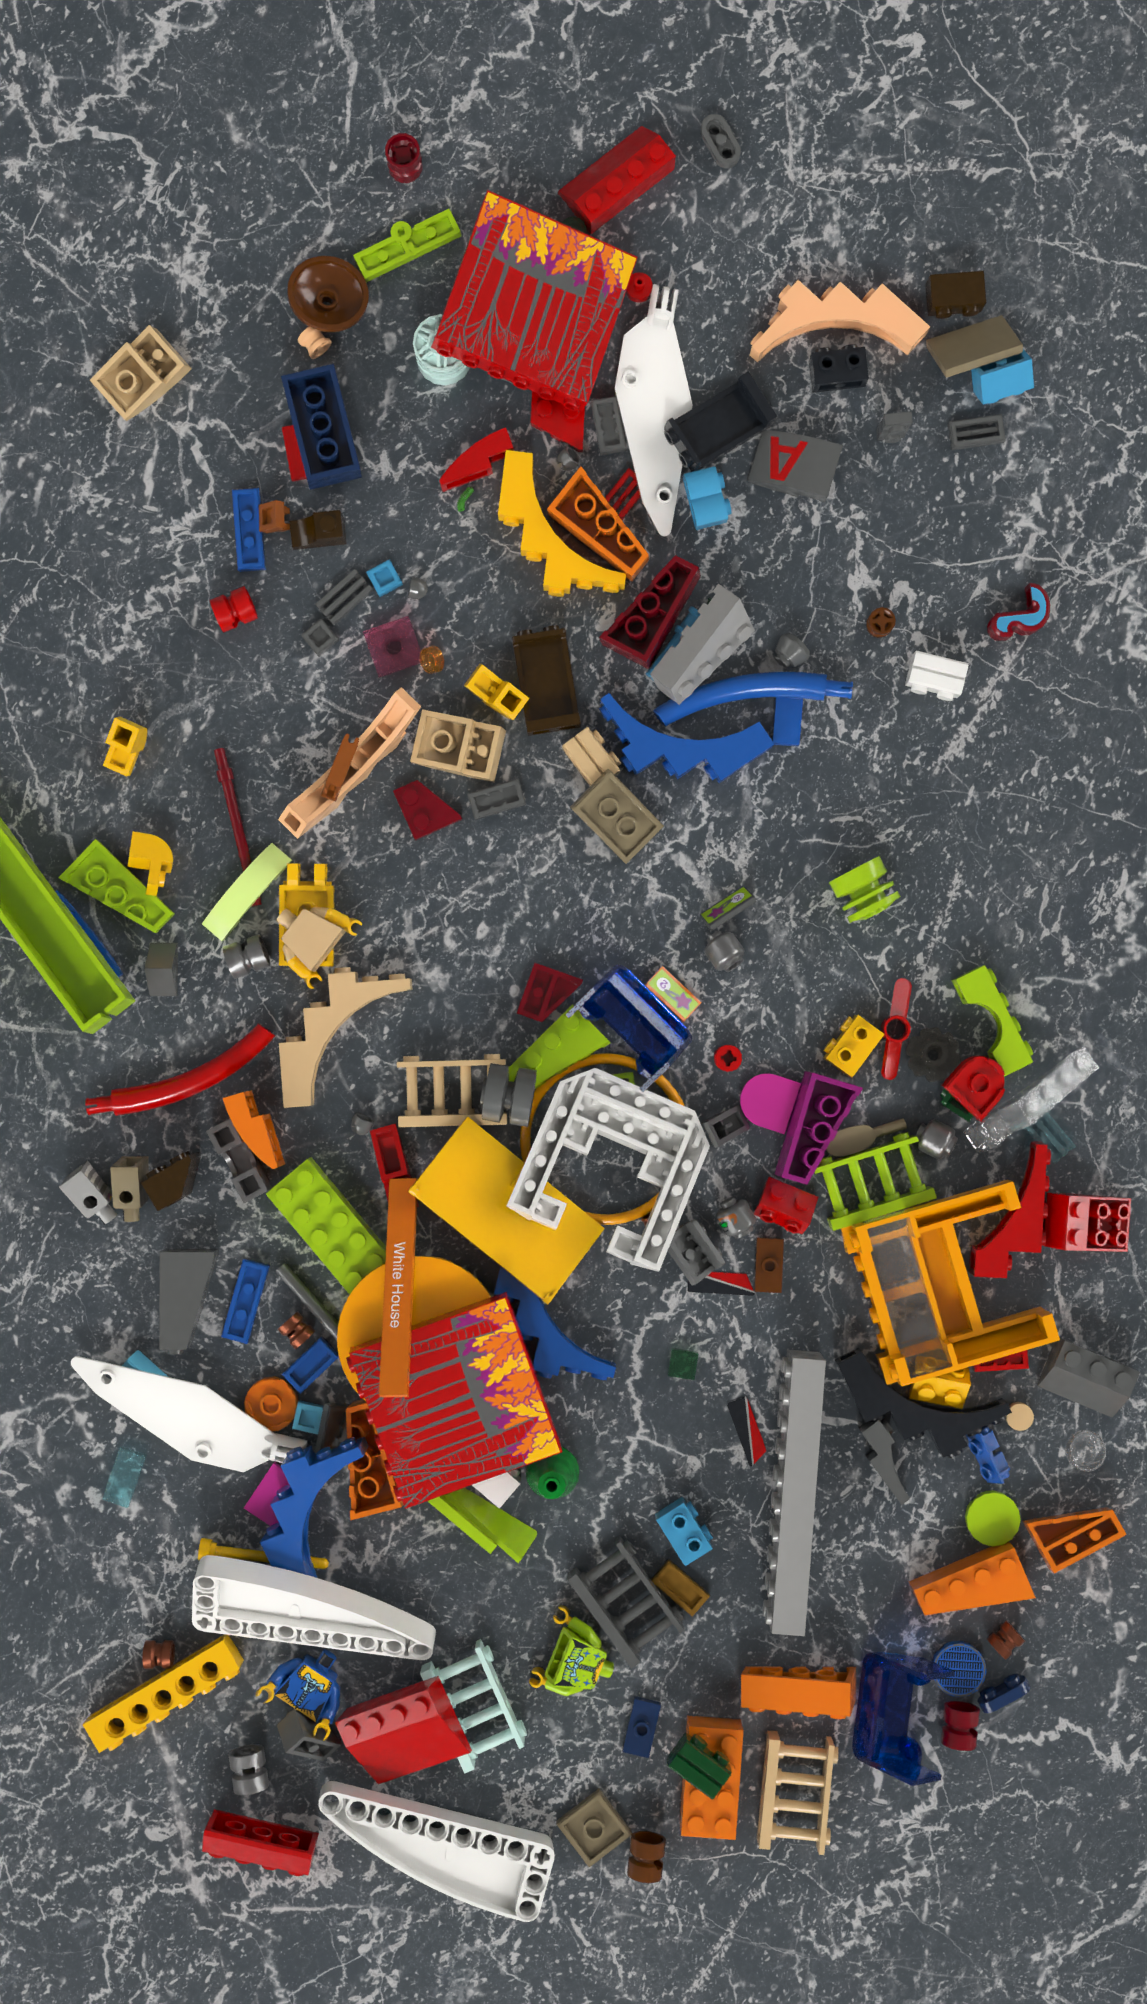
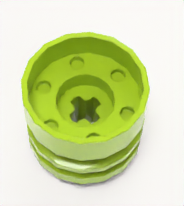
M880 856L828 882L836 898L850 896L851 900L842 907L843 911L853 906L857 910V912L847 917L849 923L857 920H866L889 908L896 899L901 897L898 891L886 896L884 890L893 886V881L883 884L879 883L878 879L888 872Z

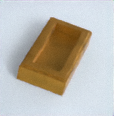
M670 1559L651 1578V1581L692 1617L710 1597L707 1591Z

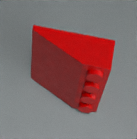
M439 1676L351 1706L335 1721L345 1747L377 1784L469 1754L472 1751Z

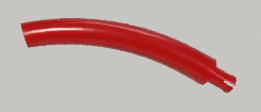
M258 1023L231 1048L192 1070L149 1084L112 1089L111 1095L86 1098V1106L97 1104V1107L86 1108L87 1114L92 1115L114 1111V1114L119 1116L159 1108L191 1097L216 1085L238 1071L257 1056L276 1035Z

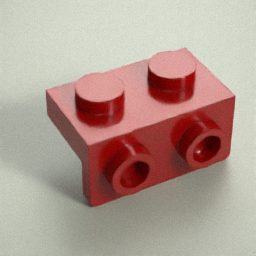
M768 1177L759 1203L753 1213L764 1222L780 1225L791 1233L803 1234L811 1223L819 1197Z

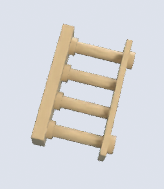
M484 1054V1060L419 1061V1056H403V1062H397V1068L406 1067L407 1110H405V1115L398 1116V1127L460 1126L467 1116L478 1125L508 1124L507 1113H503L500 1123L482 1120V1113H475V1108H472L471 1066L487 1065L488 1076L491 1063L506 1065V1059H500V1054ZM444 1066H460L461 1109H458L459 1114H448V1109H445ZM417 1067H433L434 1109L431 1110L432 1115H421V1110H418Z
M767 1730L757 1830L759 1849L770 1850L771 1840H775L778 1837L816 1841L819 1855H824L825 1845H830L831 1831L830 1828H827L832 1769L833 1764L838 1762V1747H835L832 1737L826 1736L825 1748L786 1745L784 1741H780L778 1731ZM784 1756L824 1760L822 1775L782 1772L781 1768H778L779 1758L783 1759ZM781 1783L821 1787L820 1802L779 1799V1796L775 1795L776 1785L780 1786ZM778 1810L818 1814L817 1830L776 1826V1823L773 1822V1813H778Z

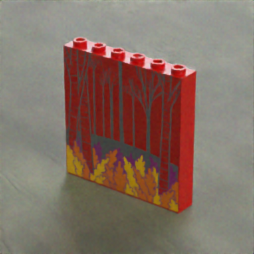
M488 190L481 204L431 348L444 357H454L461 360L467 367L480 368L487 371L493 378L508 380L519 389L534 391L545 400H555L562 403L568 410L582 412L589 401L638 257Z
M507 1292L412 1325L409 1397L379 1396L382 1337L350 1348V1356L346 1357L351 1373L356 1372L359 1380L356 1383L358 1394L361 1399H366L368 1408L365 1409L367 1419L370 1425L375 1424L378 1434H375L376 1444L379 1450L384 1449L387 1457L384 1460L388 1476H394L396 1485L393 1486L394 1493L398 1502L403 1501L405 1509L562 1453V1446Z

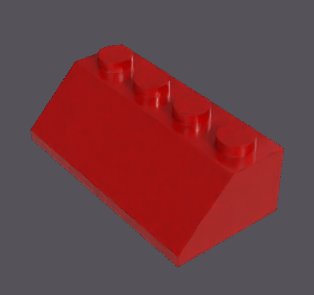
M640 126L561 188L558 194L587 231L593 234L672 172L675 168L676 155L659 134Z
M214 1809L204 1830L202 1852H207L214 1858H233L241 1864H259L267 1870H285L293 1876H308L319 1833Z

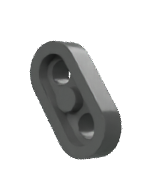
M711 114L705 117L700 131L705 145L718 166L732 168L738 163L741 148L727 121L721 115ZM715 129L718 131V134L712 135L709 131ZM728 152L731 157L724 158L722 154Z

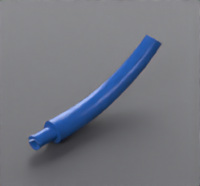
M806 672L747 674L699 686L680 705L670 699L652 711L661 724L666 727L702 709L743 699L790 697L824 701V696L851 699L853 682L826 680L827 674Z

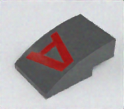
M763 430L747 482L791 496L799 497V495L825 502L843 445L794 433Z

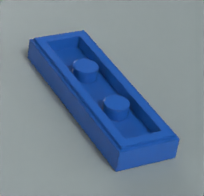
M260 489L232 490L238 571L266 570L263 532H259Z
M246 1258L243 1259L221 1337L244 1344L249 1343L270 1265Z

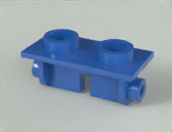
M985 1425L980 1433L974 1436L966 1435L969 1441V1449L975 1455L980 1465V1473L987 1483L1003 1484V1479L1010 1476L1008 1472L1010 1467L1002 1451L993 1454L992 1451L1000 1446L993 1430Z

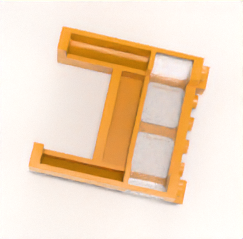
M1007 1179L841 1228L845 1252L848 1254L857 1253V1256H853L857 1271H862L865 1280L861 1282V1287L865 1298L870 1297L872 1307L868 1308L872 1323H877L880 1331L879 1334H876L880 1349H885L886 1351L875 1355L887 1385L898 1382L901 1386L909 1385L1060 1340L1053 1314L1042 1307H1036L985 1323L981 1322L953 1224L1002 1209L1012 1211L1021 1208L1013 1181Z

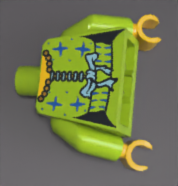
M561 1605L558 1608L565 1612L566 1617L560 1619L558 1616L553 1615V1619L558 1624H568V1628H562L546 1671L541 1667L532 1669L531 1672L538 1675L541 1680L530 1678L529 1683L534 1688L545 1685L547 1690L563 1696H569L581 1692L583 1689H593L599 1676L610 1678L614 1670V1664L612 1661L605 1660L607 1653L601 1647V1639L594 1630L576 1616L572 1618L569 1609Z

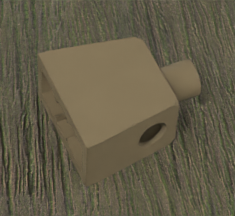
M122 1156L110 1167L113 1207L115 1209H123V1221L135 1222L140 1220L139 1208H142L148 1201V1194L141 1183L148 1179L146 1174L149 1173V1156Z

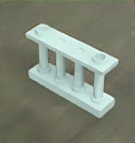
M481 1639L476 1641V1654L443 1669L439 1667L435 1669L431 1661L422 1665L420 1672L423 1681L439 1676L441 1683L444 1684L446 1679L482 1664L487 1679L456 1693H446L454 1709L456 1704L493 1689L499 1703L464 1719L458 1718L464 1734L467 1733V1729L500 1714H504L510 1728L475 1744L470 1742L471 1753L457 1757L464 1774L475 1769V1761L478 1758V1754L515 1738L519 1749L524 1747L525 1736H527L522 1720L517 1721L491 1663L494 1661L492 1651L488 1645L484 1647Z

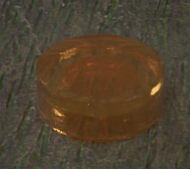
M433 645L421 650L420 663L428 674H434L443 670L444 657L441 650Z

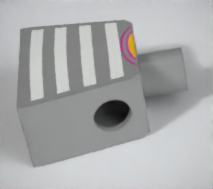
M88 1160L67 1175L59 1186L87 1219L96 1214L105 1225L117 1216V1213L109 1205L112 1199V1192ZM90 1196H94L97 1200L91 1199Z

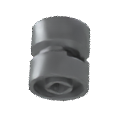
M260 934L244 939L243 944L235 942L223 947L225 961L234 979L250 974V969L259 971L271 966L266 946Z
M244 1745L229 1752L230 1769L235 1772L232 1776L235 1794L251 1795L268 1788L267 1769L262 1767L266 1763L264 1747L262 1745Z

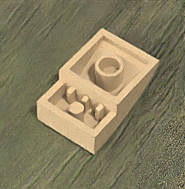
M148 325L131 344L126 342L90 381L123 419L128 421L162 397L192 368L156 328Z
M422 710L410 762L494 783L506 730L501 726L476 722L473 719Z

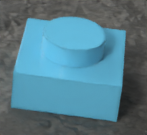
M299 1400L292 1429L318 1435L324 1406Z

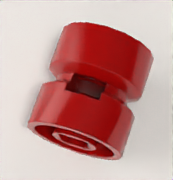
M245 586L232 590L229 597L222 594L209 600L223 633L236 628L240 621L246 624L258 619V614Z

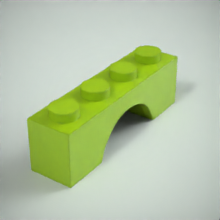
M985 965L979 966L952 979L951 981L963 1004L982 1006L993 1016L996 1022L997 1035L987 1053L991 1059L998 1062L1003 1068L1004 1077L1033 1063L1031 1058L1033 1055L1032 1048L1026 1040H1022L1019 1031H1021L1020 1024L1014 1016H1010L1007 1007H1009L1008 1000L1002 992H998L995 986L997 979L991 968L987 969Z

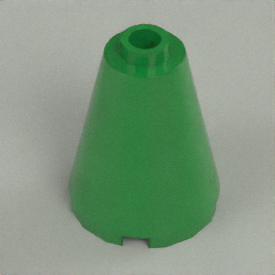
M562 1447V1453L526 1465V1479L530 1488L537 1495L546 1499H559L568 1495L575 1488L579 1479V1466L575 1456Z

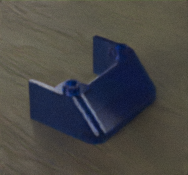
M619 964L615 965L565 1014L570 1018L579 1010L586 1020L598 1021L602 1018L639 1055L636 1059L637 1071L640 1075L647 1078L639 1088L642 1092L654 1083L692 1042V1035L689 1030L626 967Z
M885 1652L866 1654L862 1663L852 1742L855 1757L859 1761L911 1786L940 1781L941 1774L921 1765V1747L915 1739L907 1736L913 1685L923 1686L933 1679L953 1677L955 1671L923 1657Z

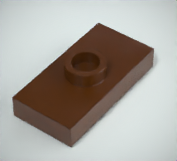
M756 1237L755 1292L782 1293L783 1238Z

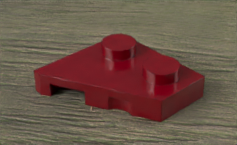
M418 780L393 790L415 841L462 820L459 813Z
M534 963L517 1014L543 1022L582 984L583 979Z

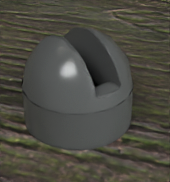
M567 446L557 457V464L562 462L564 466L561 469L564 471H571L580 465V459L571 447Z
M411 577L408 598H423L428 592L427 583L421 578Z
M355 1113L351 1121L352 1131L360 1136L365 1135L372 1129L374 1120L367 1115Z

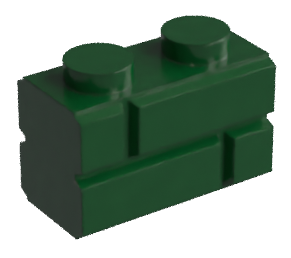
M684 1733L677 1745L667 1756V1767L709 1798L714 1799L721 1790V1787L731 1776V1766L728 1764L730 1760L718 1750L715 1753L706 1747L708 1745L706 1741L697 1734H694L692 1737L688 1733Z

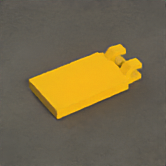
M287 863V881H283V885H279V915L286 908L297 917L303 909L308 911L314 907L334 909V886H332L331 881H327V864H314V881H300L301 864ZM279 924V966H288L283 952V945L285 943L281 940L287 929ZM334 948L320 966H334Z

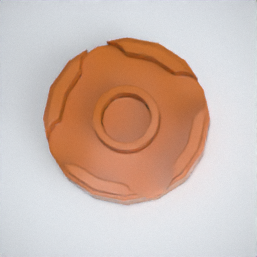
M275 1376L265 1377L255 1382L247 1392L244 1401L245 1413L269 1430L279 1431L287 1427L294 1419L299 1401L298 1394L294 1387L285 1379Z

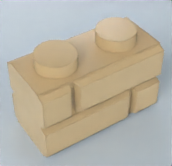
M587 727L562 746V750L589 786H591L607 769L615 776L620 773L618 766L621 762L613 751L607 753L602 744L605 741L596 729L592 732Z

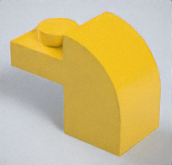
M483 664L478 665L464 684L483 703L511 720L516 718L529 700L525 694L510 682L501 680Z
M123 717L114 718L105 742L110 745L103 766L124 776H130L139 752L144 749L147 740V728Z
M133 831L128 867L149 870L146 895L157 896L158 887H164L166 873H171L173 865L172 851L163 839L152 834Z

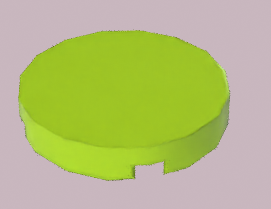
M994 1490L978 1494L968 1504L965 1514L966 1526L972 1536L980 1543L992 1547L1004 1545L1012 1540L1019 1530L1021 1521L1019 1509L1014 1501L1004 1493Z

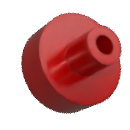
M641 272L632 274L626 290L628 298L637 303L648 300L653 286L651 278Z

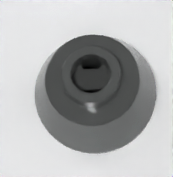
M791 633L780 636L775 649L777 654L775 659L783 667L788 668L790 666L795 668L809 660L810 651L800 639Z

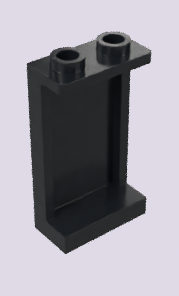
M748 371L739 376L737 383L677 419L670 418L667 420L664 427V435L668 443L674 445L678 450L682 465L685 468L689 467L690 471L694 472L757 436L763 430L773 426L777 415Z

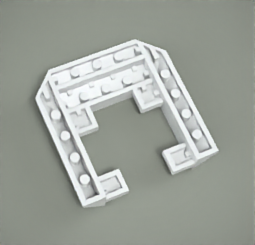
M597 1068L560 1081L507 1203V1207L529 1221L531 1219L556 1230L567 1203L542 1192L563 1145L587 1156L596 1134H599L645 1154L646 1156L637 1178L661 1188L642 1235L617 1225L606 1252L630 1262L631 1265L659 1272L710 1147L695 1110Z

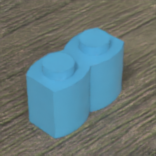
M713 466L684 474L683 483L695 530L727 523L728 515L732 514L729 499H724L721 489L725 488L722 472L717 473L716 467Z

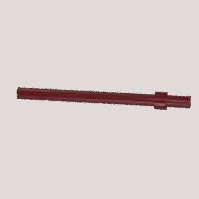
M218 748L214 750L218 766L216 774L218 782L222 783L238 854L244 872L252 861L232 782L234 775L232 768L228 766L225 749ZM260 897L251 907L262 905Z

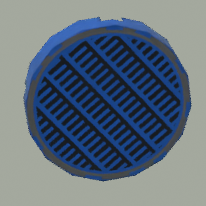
M960 1640L944 1644V1647L939 1651L937 1650L934 1654L931 1664L932 1676L938 1687L946 1694L955 1697L969 1696L978 1691L984 1683L987 1672L985 1660L979 1650L970 1643Z

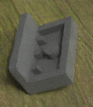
M694 1219L686 1222L676 1229L668 1252L692 1286L699 1283L715 1269L726 1264L720 1249L713 1245L707 1236L706 1229L697 1220Z

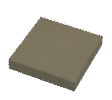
M600 1788L556 1821V1825L588 1867H591L632 1834V1830Z

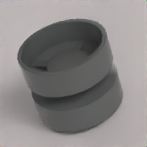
M491 1063L487 1078L484 1077L480 1104L483 1105L482 1120L500 1123L506 1108L510 1109L511 1125L528 1127L537 1070L519 1068L514 1082L509 1081V1066Z

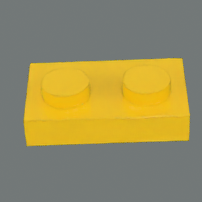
M917 1357L914 1377L947 1368L949 1364L930 1358ZM963 1368L912 1383L909 1390V1399L963 1409L971 1386L969 1368Z

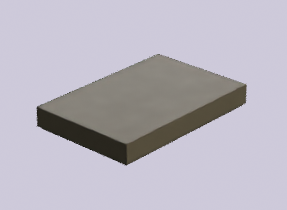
M1002 315L926 340L928 351L946 378L1023 352V344Z
M609 769L570 806L625 864L664 827Z

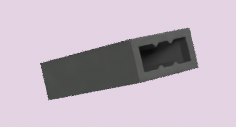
M164 1249L160 1251L159 1350H167V1354H183L184 1350L191 1347L219 1255V1249Z

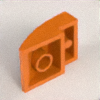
M252 1090L222 1098L234 1127L250 1150L271 1169L285 1165L270 1113L259 1115Z

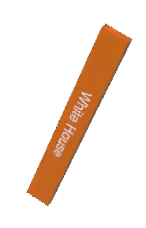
M417 1178L390 1179L379 1383L380 1397H409L417 1198L411 1195L408 1190Z

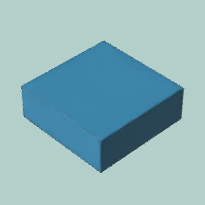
M390 559L366 572L379 597L403 585Z

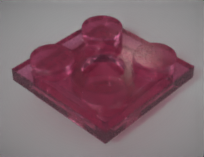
M409 616L363 631L379 678L425 662ZM392 641H398L402 645L400 652L397 654L387 652V645Z

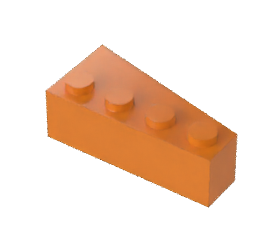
M1010 1542L1004 1545L991 1546L909 1581L917 1603L924 1615L1036 1598L1016 1550Z
M746 1666L741 1674V1707L749 1708L751 1712H763L766 1709L775 1710L776 1713L782 1715L802 1712L807 1717L825 1714L830 1715L833 1719H845L846 1716H851L856 1702V1667H847V1672H836L834 1667H822V1670H817L816 1672H810L806 1667L790 1668L788 1672H783L782 1667Z

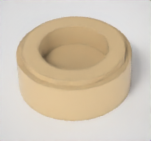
M1015 1402L1009 1405L1012 1413L1006 1415L1008 1425L1018 1431L1028 1429L1034 1420L1031 1408L1022 1402Z

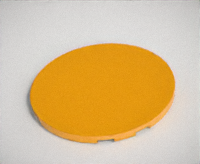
M415 1256L412 1325L491 1297L487 1289L473 1274L451 1261L434 1256ZM385 1264L371 1271L358 1283L349 1295L339 1319L337 1331L339 1359L348 1381L357 1393L356 1383L359 1380L356 1372L351 1373L346 1357L350 1356L349 1351L351 1347L382 1337Z

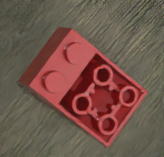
M1047 1193L1048 1215L1045 1219L1046 1244L1044 1247L1067 1251L1128 1252L1131 1198Z

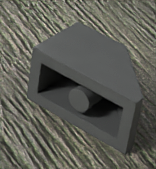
M295 1708L288 1712L286 1717L277 1724L285 1752L324 1761L342 1744L331 1730L328 1738L323 1741L326 1735L324 1728H318L315 1736H313V1730L318 1723H321V1720L319 1719L316 1723Z

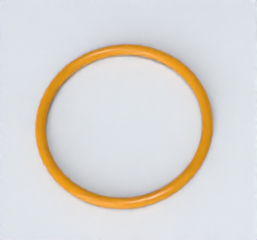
M592 1054L586 1059L580 1060L568 1067L561 1074L548 1079L534 1091L528 1127L521 1126L520 1129L522 1160L524 1163L526 1162L531 1150L532 1122L542 1098L561 1078L580 1068L597 1064H614L634 1069L653 1080L664 1091L669 1100L683 1106L684 1103L673 1085L650 1065L620 1054ZM659 1192L648 1202L626 1212L616 1214L584 1212L600 1225L630 1222L652 1211Z

